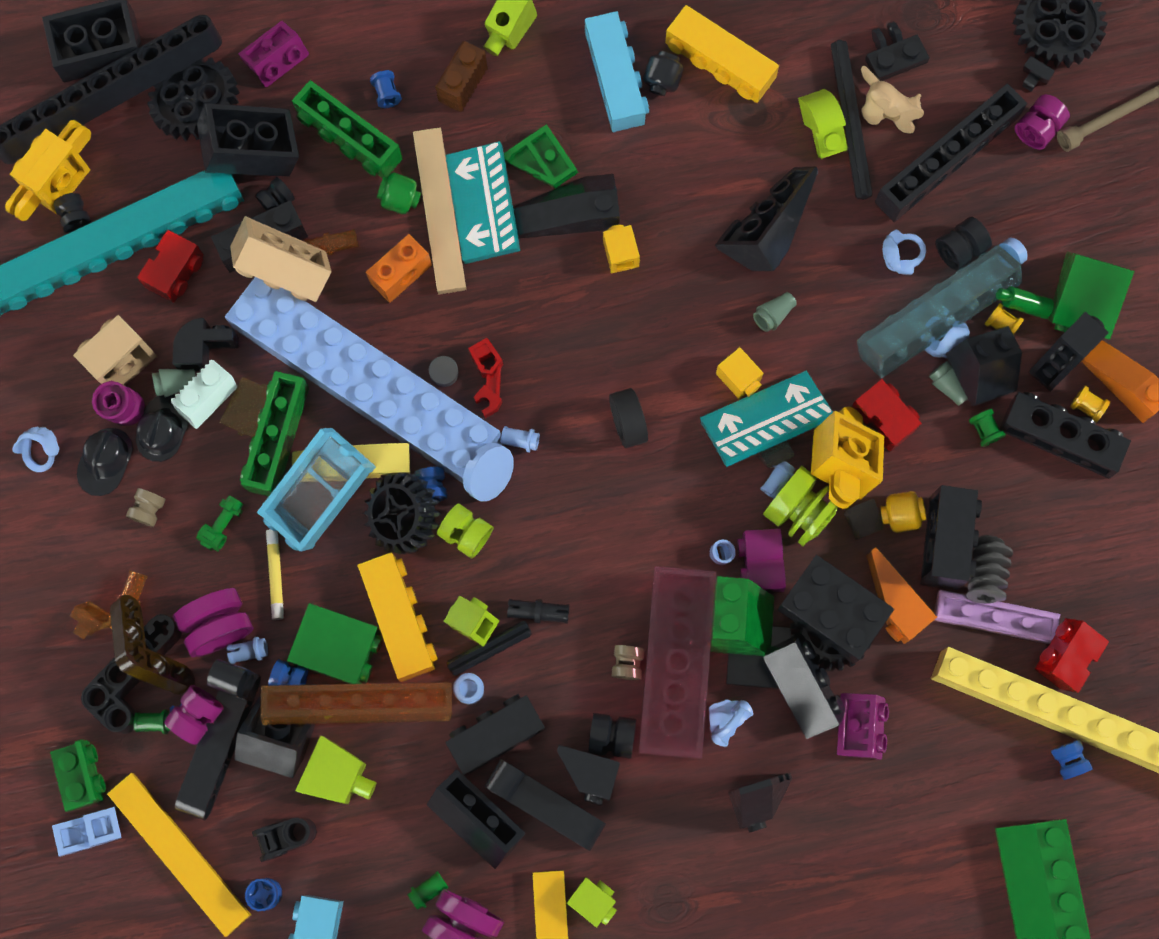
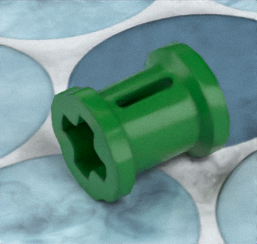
M993 409L983 411L969 419L970 424L975 426L982 440L980 442L981 447L993 444L1006 436L1005 432L999 429L993 417Z

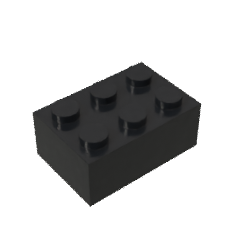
M107 0L42 17L53 68L64 83L87 77L142 46L135 13L128 0Z
M204 104L197 122L205 173L290 177L299 159L290 109Z
M941 485L929 497L920 585L957 590L969 582L970 578L974 577L976 561L971 560L972 549L977 547L979 531L975 530V519L980 517L982 501L977 500L978 490Z
M816 554L777 610L855 664L861 659L894 611V608Z

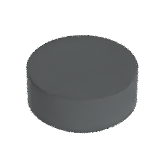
M440 356L431 362L429 375L437 386L448 387L458 379L459 370L452 358Z

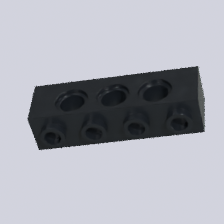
M1085 311L1031 368L1029 373L1051 392L1109 332L1097 317L1090 316Z
M1018 392L1013 397L999 428L1001 431L1108 479L1119 472L1131 440L1123 437V433L1115 429L1099 427L1095 425V421L1088 417H1076L1067 413L1068 410L1060 405L1046 404L1040 401L1037 395L1029 392ZM1032 415L1039 416L1043 420V426L1034 424ZM1060 427L1067 428L1070 431V439L1061 435ZM1088 439L1097 442L1099 446L1098 451L1092 450L1089 447Z

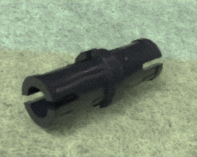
M512 599L508 601L507 618L532 619L534 623H541L542 620L568 624L570 604L543 603V599H536V602Z

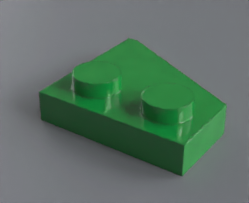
M547 124L504 153L505 162L553 188H557L579 173Z

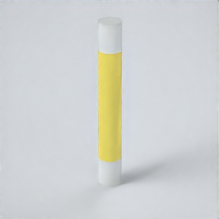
M269 529L266 530L271 614L272 620L284 619L279 537L278 531Z

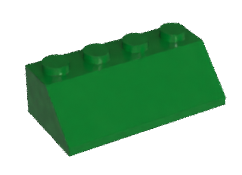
M1067 819L995 828L1016 939H1091Z

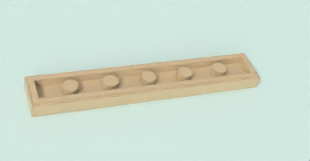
M441 127L414 131L413 137L437 292L440 295L467 290Z

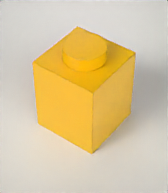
M614 225L608 228L607 231H604L603 244L611 274L639 267L640 255L632 226Z
M740 347L717 366L716 375L738 399L745 394L749 397L762 386L760 381L764 373Z

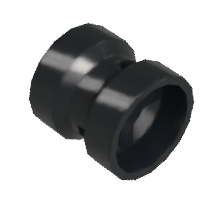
M278 177L270 182V187L266 190L261 189L255 194V197L266 211L291 200L292 202L295 200L293 193Z
M65 194L54 201L55 211L62 217L60 224L64 232L71 233L91 223L88 213L83 211L84 202L80 194Z

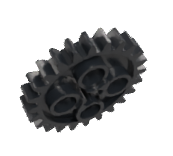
M1020 0L1014 12L1016 16L1012 24L1016 25L1013 34L1022 35L1017 44H1027V48L1024 51L1025 54L1033 51L1035 53L1033 58L1038 60L1040 57H1043L1045 65L1052 60L1054 61L1055 68H1058L1060 63L1064 61L1066 67L1069 68L1073 60L1079 65L1084 57L1089 59L1093 52L1097 51L1101 45V41L1106 35L1103 31L1107 26V22L1102 21L1106 12L1098 11L1102 2L1093 3L1092 0ZM1042 7L1049 9L1050 12L1045 11ZM1070 9L1075 10L1078 14L1073 13ZM1041 33H1046L1049 37H1044ZM1069 35L1075 36L1078 40L1072 39Z
M210 57L205 62L202 58L153 86L156 91L148 93L151 101L147 102L148 107L151 109L149 114L159 130L162 129L166 136L171 134L174 139H178L181 135L187 141L190 135L193 134L195 139L199 140L197 122L204 104H238L239 101L236 98V95L240 94L236 87L238 83L229 68L224 67L221 61L215 63L213 58Z

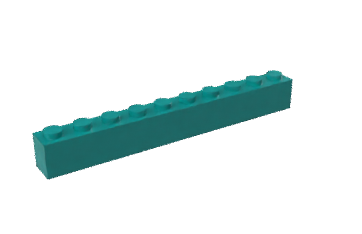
M204 170L0 265V316L10 310H19L25 307L27 302L38 297H47L59 287L75 284L81 277L91 272H100L108 264L117 260L128 259L134 252L140 249L156 246L167 230L179 235L189 226L207 222L213 215L221 211H230L236 208L239 203L244 201V198L232 174L205 173Z

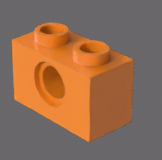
M408 234L368 269L366 274L370 284L391 303L432 266L429 253Z

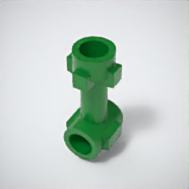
M228 495L226 500L222 499L219 504L223 510L212 527L205 524L197 534L196 539L200 541V544L211 551L212 549L219 551L224 546L227 536L222 534L233 515L240 517L243 512L241 509L244 504Z

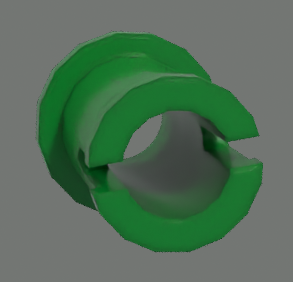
M167 709L162 710L161 713L136 712L133 719L135 732L161 731L162 734H168L171 730L165 725L164 720L170 712Z
M437 871L418 887L414 888L412 886V891L407 896L417 910L421 907L425 909L427 907L426 903L439 895L443 889H448L449 887Z

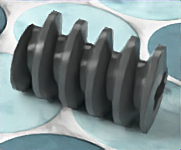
M991 535L979 537L977 547L973 550V560L976 561L974 577L970 578L968 583L967 599L976 603L987 604L1001 602L1007 598L1003 590L1008 588V582L1005 579L1010 577V572L1007 568L1012 564L1009 558L1013 555V550L1006 546L1002 539Z

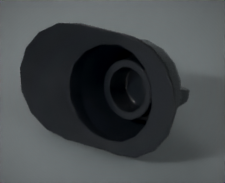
M175 394L166 398L164 395L157 396L151 400L137 425L136 445L138 451L143 457L151 461L162 462L168 460L178 452L189 422L178 414L171 403V398H175Z
M106 428L88 437L84 443L83 453L77 468L78 483L85 492L90 495L103 496L110 494L118 487L133 450L131 439L125 432L116 428Z

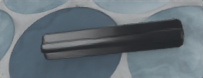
M521 621L488 639L484 647L478 644L448 660L447 666L451 674L457 676L532 635L531 630L525 621Z

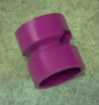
M1047 94L1041 95L1031 106L1029 112L1025 113L1015 125V132L1022 142L1029 147L1038 150L1044 149L1055 136V132H1058L1068 121L1070 113L1063 102L1056 97Z
M105 382L98 386L93 393L92 405L96 414L117 425H134L144 414L145 403L142 396L119 382Z
M190 685L180 699L181 707H174L164 720V723L178 737L188 743L197 745L208 731L206 724L214 723L224 707L205 690L198 686Z

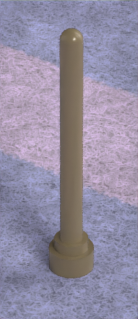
M1159 85L1080 127L1067 126L1058 131L1057 140L1059 145L1066 152L1080 146L1083 137L1159 98Z

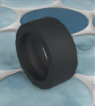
M632 388L611 393L609 395L611 413L622 445L625 448L646 443L648 441L647 426L635 391Z

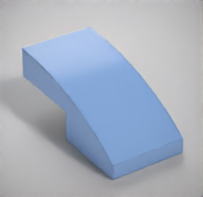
M115 807L52 825L59 857L122 838Z

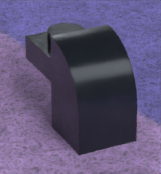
M204 318L191 320L182 326L175 336L172 364L177 369L194 368L195 372L201 371L202 368H205V364H209L210 349L239 348V337L233 328L230 329L229 326L215 325L210 329L209 324Z

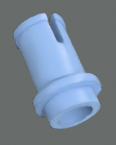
M504 426L501 434V445L524 448L526 452L530 453L531 450H537L540 434L535 433L534 429L524 431Z
M784 460L774 463L775 469L760 488L761 491L773 499L785 486L789 478L794 475L793 473L796 470Z
M254 637L252 641L227 645V651H231V653H227L231 664L251 659L261 661L263 657L268 656V646L265 638L259 639V637Z

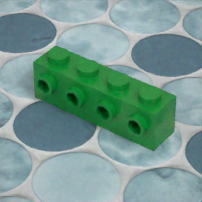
M309 80L292 100L297 112L296 118L308 128L313 126L318 130L319 136L329 144L332 142L340 147V151L350 160L356 158L370 175L376 176L377 174L381 178L383 176L388 177L402 161L403 158L397 143L313 81Z
M275 371L272 381L270 380L268 383L265 405L258 415V428L255 436L250 441L248 461L243 466L240 475L241 485L248 492L269 497L283 478L310 388L302 377Z

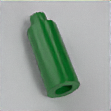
M1013 286L1007 289L999 288L996 292V299L1001 300L1004 307L1039 318L1047 319L1054 309V302L1051 298Z

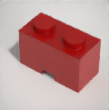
M167 230L155 248L160 253L154 261L148 259L137 279L148 290L174 303L177 297L185 293L188 280L193 272L195 273L200 269L204 254L198 245Z
M881 379L855 400L852 408L856 409L863 416V423L866 426L871 422L878 430L877 432L884 435V447L891 452L912 435L922 423L919 421L920 417L917 411L910 405L906 406L901 401L897 389L892 384H886Z
M1065 618L1057 627L1055 636L1048 648L1041 653L1040 661L1035 670L1059 689L1079 693L1091 673L1087 670L1091 661L1098 662L1109 641L1086 622Z

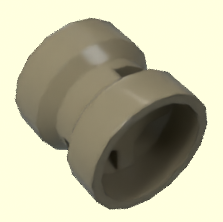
M138 488L134 495L135 506L128 509L126 517L141 524L154 527L157 521L155 513L163 507L166 499Z
M615 645L614 656L616 657V664L612 667L611 677L625 680H641L642 669L640 668V661L644 659L645 649L634 646Z

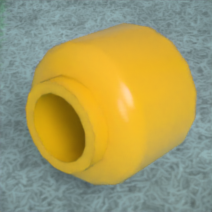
M913 491L891 494L886 499V506H881L883 524H890L894 532L919 529L922 526V521L927 520L923 497H918Z

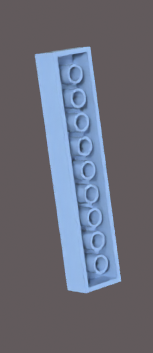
M255 277L225 316L230 326L400 442L409 443L412 450L437 467L444 468L446 473L463 483L466 464L470 459L474 460L477 455L475 453L476 450L487 443L499 444L501 442V433L498 429L308 302L297 299L286 289L281 287L280 289H273L263 282L264 280Z

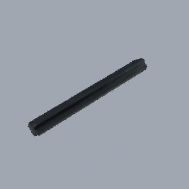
M837 40L831 44V52L840 106L846 122L844 130L855 196L857 199L865 200L870 198L873 193L848 45L846 41Z

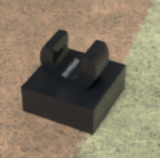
M1030 56L1022 70L1029 74L1022 87L1032 92L1038 81L1047 85L1055 70Z

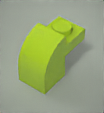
M822 89L799 97L798 101L805 126L812 130L818 157L823 159L848 150L843 129L846 122L835 96L826 89Z

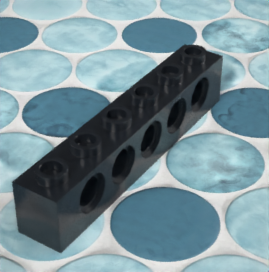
M1007 83L883 186L878 193L875 203L893 222H896L1019 119L1027 102Z

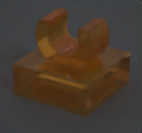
M90 601L76 605L70 614V617L79 622L73 633L82 639H85L87 634L93 636L96 631L107 628L111 624V614Z

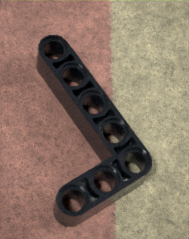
M216 659L208 674L207 686L219 690L216 699L223 705L224 709L214 723L206 724L208 731L197 745L176 799V811L204 821L209 817L236 749L237 733L247 718L261 681L260 675L220 659Z

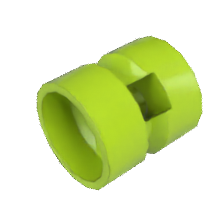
M458 503L449 511L440 524L437 536L450 545L457 543V549L470 559H473L486 544L494 527L480 517L473 519V513Z

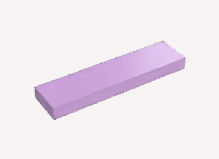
M938 590L934 614L937 616L934 621L1050 644L1054 638L1060 620V614L1004 602L976 603L967 599V596L964 594L945 590Z

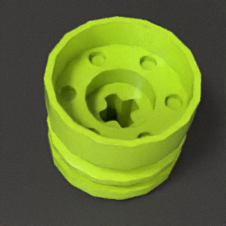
M801 466L770 503L763 515L777 527L781 526L788 519L792 520L794 523L788 535L792 537L799 528H802L805 533L798 543L804 547L806 543L819 536L835 516L838 507L831 501L827 503L823 500L829 491V486H825L817 494L812 491L817 477L811 475L810 471Z

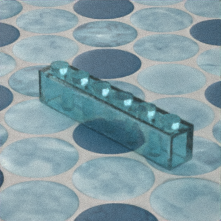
M999 245L988 252L982 253L978 259L966 267L960 268L954 275L942 283L936 284L926 294L912 300L908 306L896 314L890 315L884 322L872 330L866 331L857 339L860 358L880 378H883L944 337L952 327H958L997 301L996 292L999 288L1007 289L1010 286L1017 287L1022 284L1021 264Z

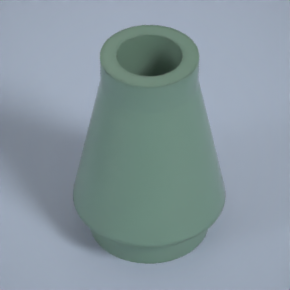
M785 292L781 296L758 306L753 314L754 321L765 332L776 330L788 313L797 305V302L792 294Z
M948 361L941 364L929 375L933 381L931 384L952 399L958 406L968 399Z
M194 368L159 369V372L152 373L156 396L164 395L166 398L183 390L184 385H188V381H192V377H196Z

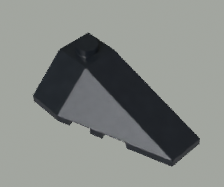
M794 167L770 189L771 195L760 203L755 202L749 208L751 213L740 222V220L736 219L727 228L715 244L716 248L751 271H774L790 248L818 174L817 167Z
M614 174L585 176L513 206L518 239L606 231L611 226L619 225L620 222Z
M791 773L728 792L740 829L747 827L749 833L767 827L765 821L773 819L792 780Z

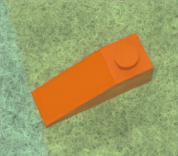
M1101 340L1081 361L1142 423L1159 411V378L1110 344Z
M875 547L867 555V560L877 597L894 608V611L885 622L888 625L886 630L897 642L901 640L903 644H906L934 621L937 616Z

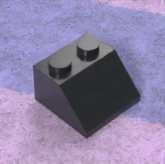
M1009 326L967 338L946 354L972 407L1017 391L1022 351Z
M261 694L237 733L234 760L293 778L304 759L319 712Z
M559 745L557 752L579 793L585 794L584 801L602 805L603 800L610 801L620 762Z

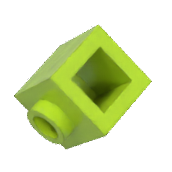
M459 596L455 604L449 609L448 615L443 622L458 633L484 647L498 625L499 620L487 611L488 606L475 597L469 601Z
M587 877L567 901L570 907L596 928L600 923L606 926L617 911L613 907L616 900L611 897L614 891L601 880L595 884Z

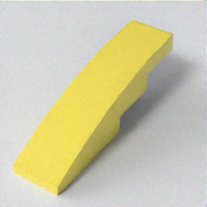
M409 443L352 445L376 466L366 478H381V475L397 473L410 474ZM304 450L292 452V465ZM321 456L311 467L326 481H348ZM307 472L300 482L319 481Z

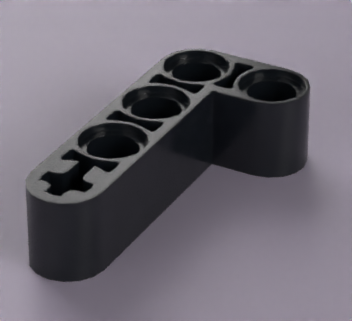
M156 615L144 626L145 642L149 650L163 656L179 641L182 635L174 619L167 615ZM163 625H166L169 631L166 636L163 635V630L161 629ZM150 637L155 638L154 640L156 642H159V644L157 645L156 643L150 641ZM114 657L85 687L81 700L84 707L108 730L127 734L134 730L133 719L136 710L123 698L141 680L127 674L126 679L118 683L116 681V673L120 668L117 666ZM103 690L105 700L101 705L96 706L94 697L96 693ZM121 711H124L127 716L126 722L121 727H118L115 722L116 716Z
M500 759L484 786L589 851L593 848L606 825L603 821Z

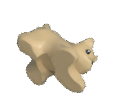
M862 66V76L870 85L865 104L861 108L864 119L872 125H878L881 120L888 118L902 132L913 133L915 125L912 121L924 115L920 102L921 94L911 98L906 97L891 84L880 81L866 66Z

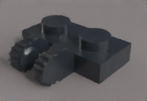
M893 21L887 24L888 34L893 44L887 46L881 29L876 28L871 31L877 50L867 54L865 61L870 71L880 81L928 63L930 57L918 34L903 40L900 28Z

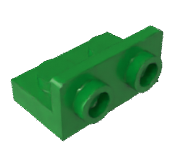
M80 739L75 741L73 745L50 752L65 812L105 800L103 792L106 791L103 776L97 772L95 762H98V754L93 744L90 745V741Z

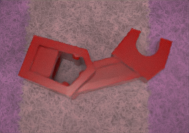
M488 338L468 348L469 354L481 377L486 378V385H483L473 397L476 404L483 400L489 402V406L481 410L485 419L498 412L502 404L500 385L503 360ZM493 357L495 364L491 366L490 370H486L485 366L481 363Z

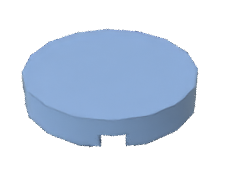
M487 443L478 448L475 452L477 455L474 460L470 459L465 467L463 486L470 496L479 501H490L497 497L511 479L514 468L513 456L509 449L498 443Z

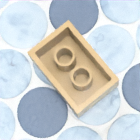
M246 216L230 246L233 268H236L239 274L248 278L255 276L262 279L267 286L273 289H280V287L286 289L294 297L303 301L309 299L317 302L332 272L326 251Z

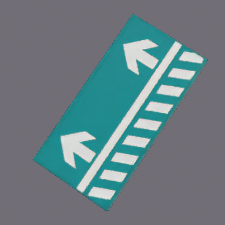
M498 141L445 155L463 262L468 264L520 251L501 142Z
M806 370L749 397H745L700 417V420L722 461L728 467L819 426L833 411Z

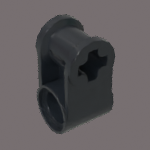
M292 818L252 831L253 837H257L262 853L260 857L261 862L275 859L287 854L289 851L312 843L317 833L314 822L308 818ZM298 823L304 825L306 829L305 837L301 841H298L293 835L294 827Z

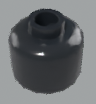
M659 51L658 55H652L649 58L643 81L650 86L649 91L651 93L665 96L666 92H675L684 71L678 56Z

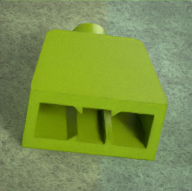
M496 1L485 21L489 38L483 48L487 52L498 56L504 45L510 49L516 48L537 17L533 1Z
M320 736L295 791L349 804L353 794L369 800L377 782L362 776L366 767L365 762L332 740Z

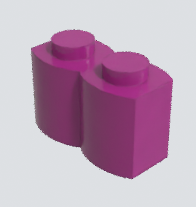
M781 529L744 531L743 539H738L737 542L739 557H744L745 568L740 569V578L750 579L769 593L784 592L786 589Z

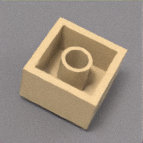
M119 315L114 319L107 320L101 326L100 331L93 338L82 342L78 347V351L73 355L101 384L114 381L123 385L128 384L157 357L143 339Z

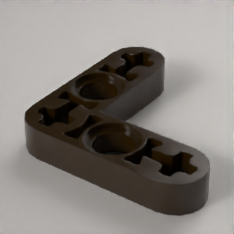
M122 595L112 603L110 614L114 657L117 666L122 672L178 695L183 694L190 685L195 684L194 675L186 665L146 648L142 609L135 598L130 595Z

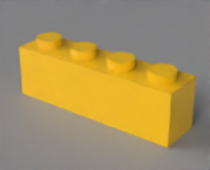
M685 5L666 30L665 43L671 51L689 58L694 66L712 73L717 81L735 88L738 94L747 100L751 99L758 103L777 77L779 69L777 63L687 5Z
M391 552L358 564L397 679L403 682L435 670L433 661L438 660L433 644H426L423 633L428 630L422 614L416 616L413 604L418 602L412 586L406 588L403 576L408 574L402 558L396 560V557Z

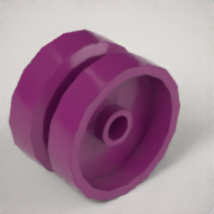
M227 588L204 595L183 606L174 614L173 618L178 630L182 633H189L184 643L191 657H201L224 649L227 645L240 641L253 631L254 627L248 614L238 612L243 603L235 588Z
M443 889L436 902L438 910L450 917V920L439 915H430L422 931L432 939H483L477 935V932L493 938L498 936L505 921L489 912L486 907L476 901Z

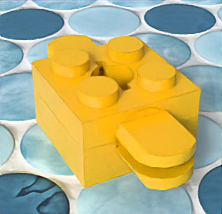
M70 120L58 136L47 129L32 141L31 148L23 158L16 161L10 173L19 184V187L6 202V211L15 215L21 221L28 220L39 204L57 214L53 206L54 201L60 196L73 193L91 170L79 155L91 138L90 129L82 126L75 120Z
M844 407L839 412L834 411L814 429L811 475L829 484L828 498L834 505L842 509L848 508L856 500H861L883 481L884 435L864 426L863 416L856 409Z

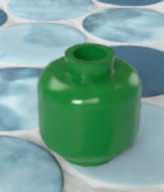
M393 172L389 174L388 178L383 176L376 198L380 199L382 208L404 215L409 211L410 207L416 209L421 192L416 191L417 183L414 179Z

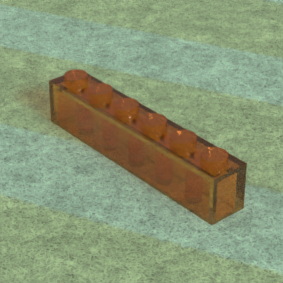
M451 683L261 686V720L263 725L450 721L452 715Z

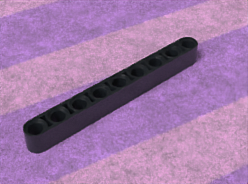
M207 15L195 16L0 125V159L6 164L16 163L31 148L32 141L41 135L45 129L58 136L70 120H75L84 125L215 52L222 45V37L212 20Z

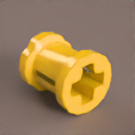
M999 303L985 322V325L987 327L991 325L995 329L1009 326L1014 335L1024 319L1021 317L1017 319L1004 310L1003 305Z
M1084 385L1072 401L1070 408L1081 410L1092 417V420L1097 423L1111 401L1108 399L1102 400L1089 392V387Z

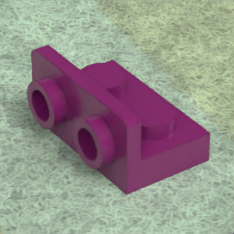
M280 21L239 52L238 55L257 75L261 83L268 87L305 59L309 52L299 35L286 23Z
M841 693L840 699L843 702L845 712L838 730L837 755L882 760V755L887 750L884 722H887L889 717V706L885 703V698L873 694Z

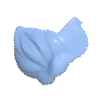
M897 229L892 231L883 241L882 248L887 268L898 274L912 275L914 267L920 265L926 255V245L923 240L911 233L902 234ZM904 240H913L919 245L920 254L913 260L900 261L897 245Z
M937 318L931 321L924 331L925 340L928 343L925 351L933 357L947 358L946 354L969 338L970 331L968 326L964 322H955L949 318ZM938 324L952 326L941 341L931 336V330Z
M37 426L24 431L18 437L17 442L14 443L12 450L14 453L22 454L24 463L32 471L44 472L52 467L55 456L59 452L57 438L51 430H48L46 427L39 428ZM32 440L39 442L44 452L48 455L46 464H37L32 459Z
M725 700L709 706L711 738L715 744L722 747L728 746V741L734 735L736 728L754 715L747 701Z

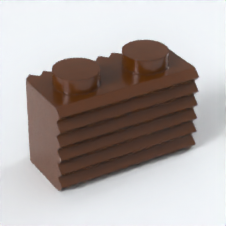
M462 41L435 86L440 103L459 112L464 111L463 107H467L466 103L472 97L471 94L475 93L474 89L477 88V84H480V80L483 79L482 75H485V71L488 70L484 50L466 41Z

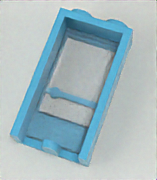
M333 428L320 429L257 513L264 518L263 522L268 528L278 531L286 538V544L292 549L300 552L313 549L317 540L376 466Z

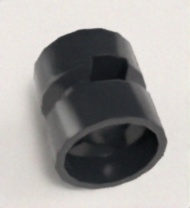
M968 217L956 225L955 231L946 232L936 239L935 245L942 260L951 269L959 270L972 260V256L978 257L990 249L992 240L987 229L978 219Z
M593 713L588 753L606 755L608 751H611L614 757L631 759L636 719L619 717L614 721L610 715Z

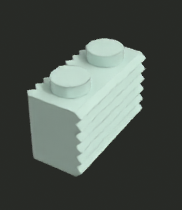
M209 360V364H205V368L201 369V373H197V377H192V381H188V385H184V389L180 390V394H175V398H171V403L178 414L197 429L238 387L233 377L214 360Z

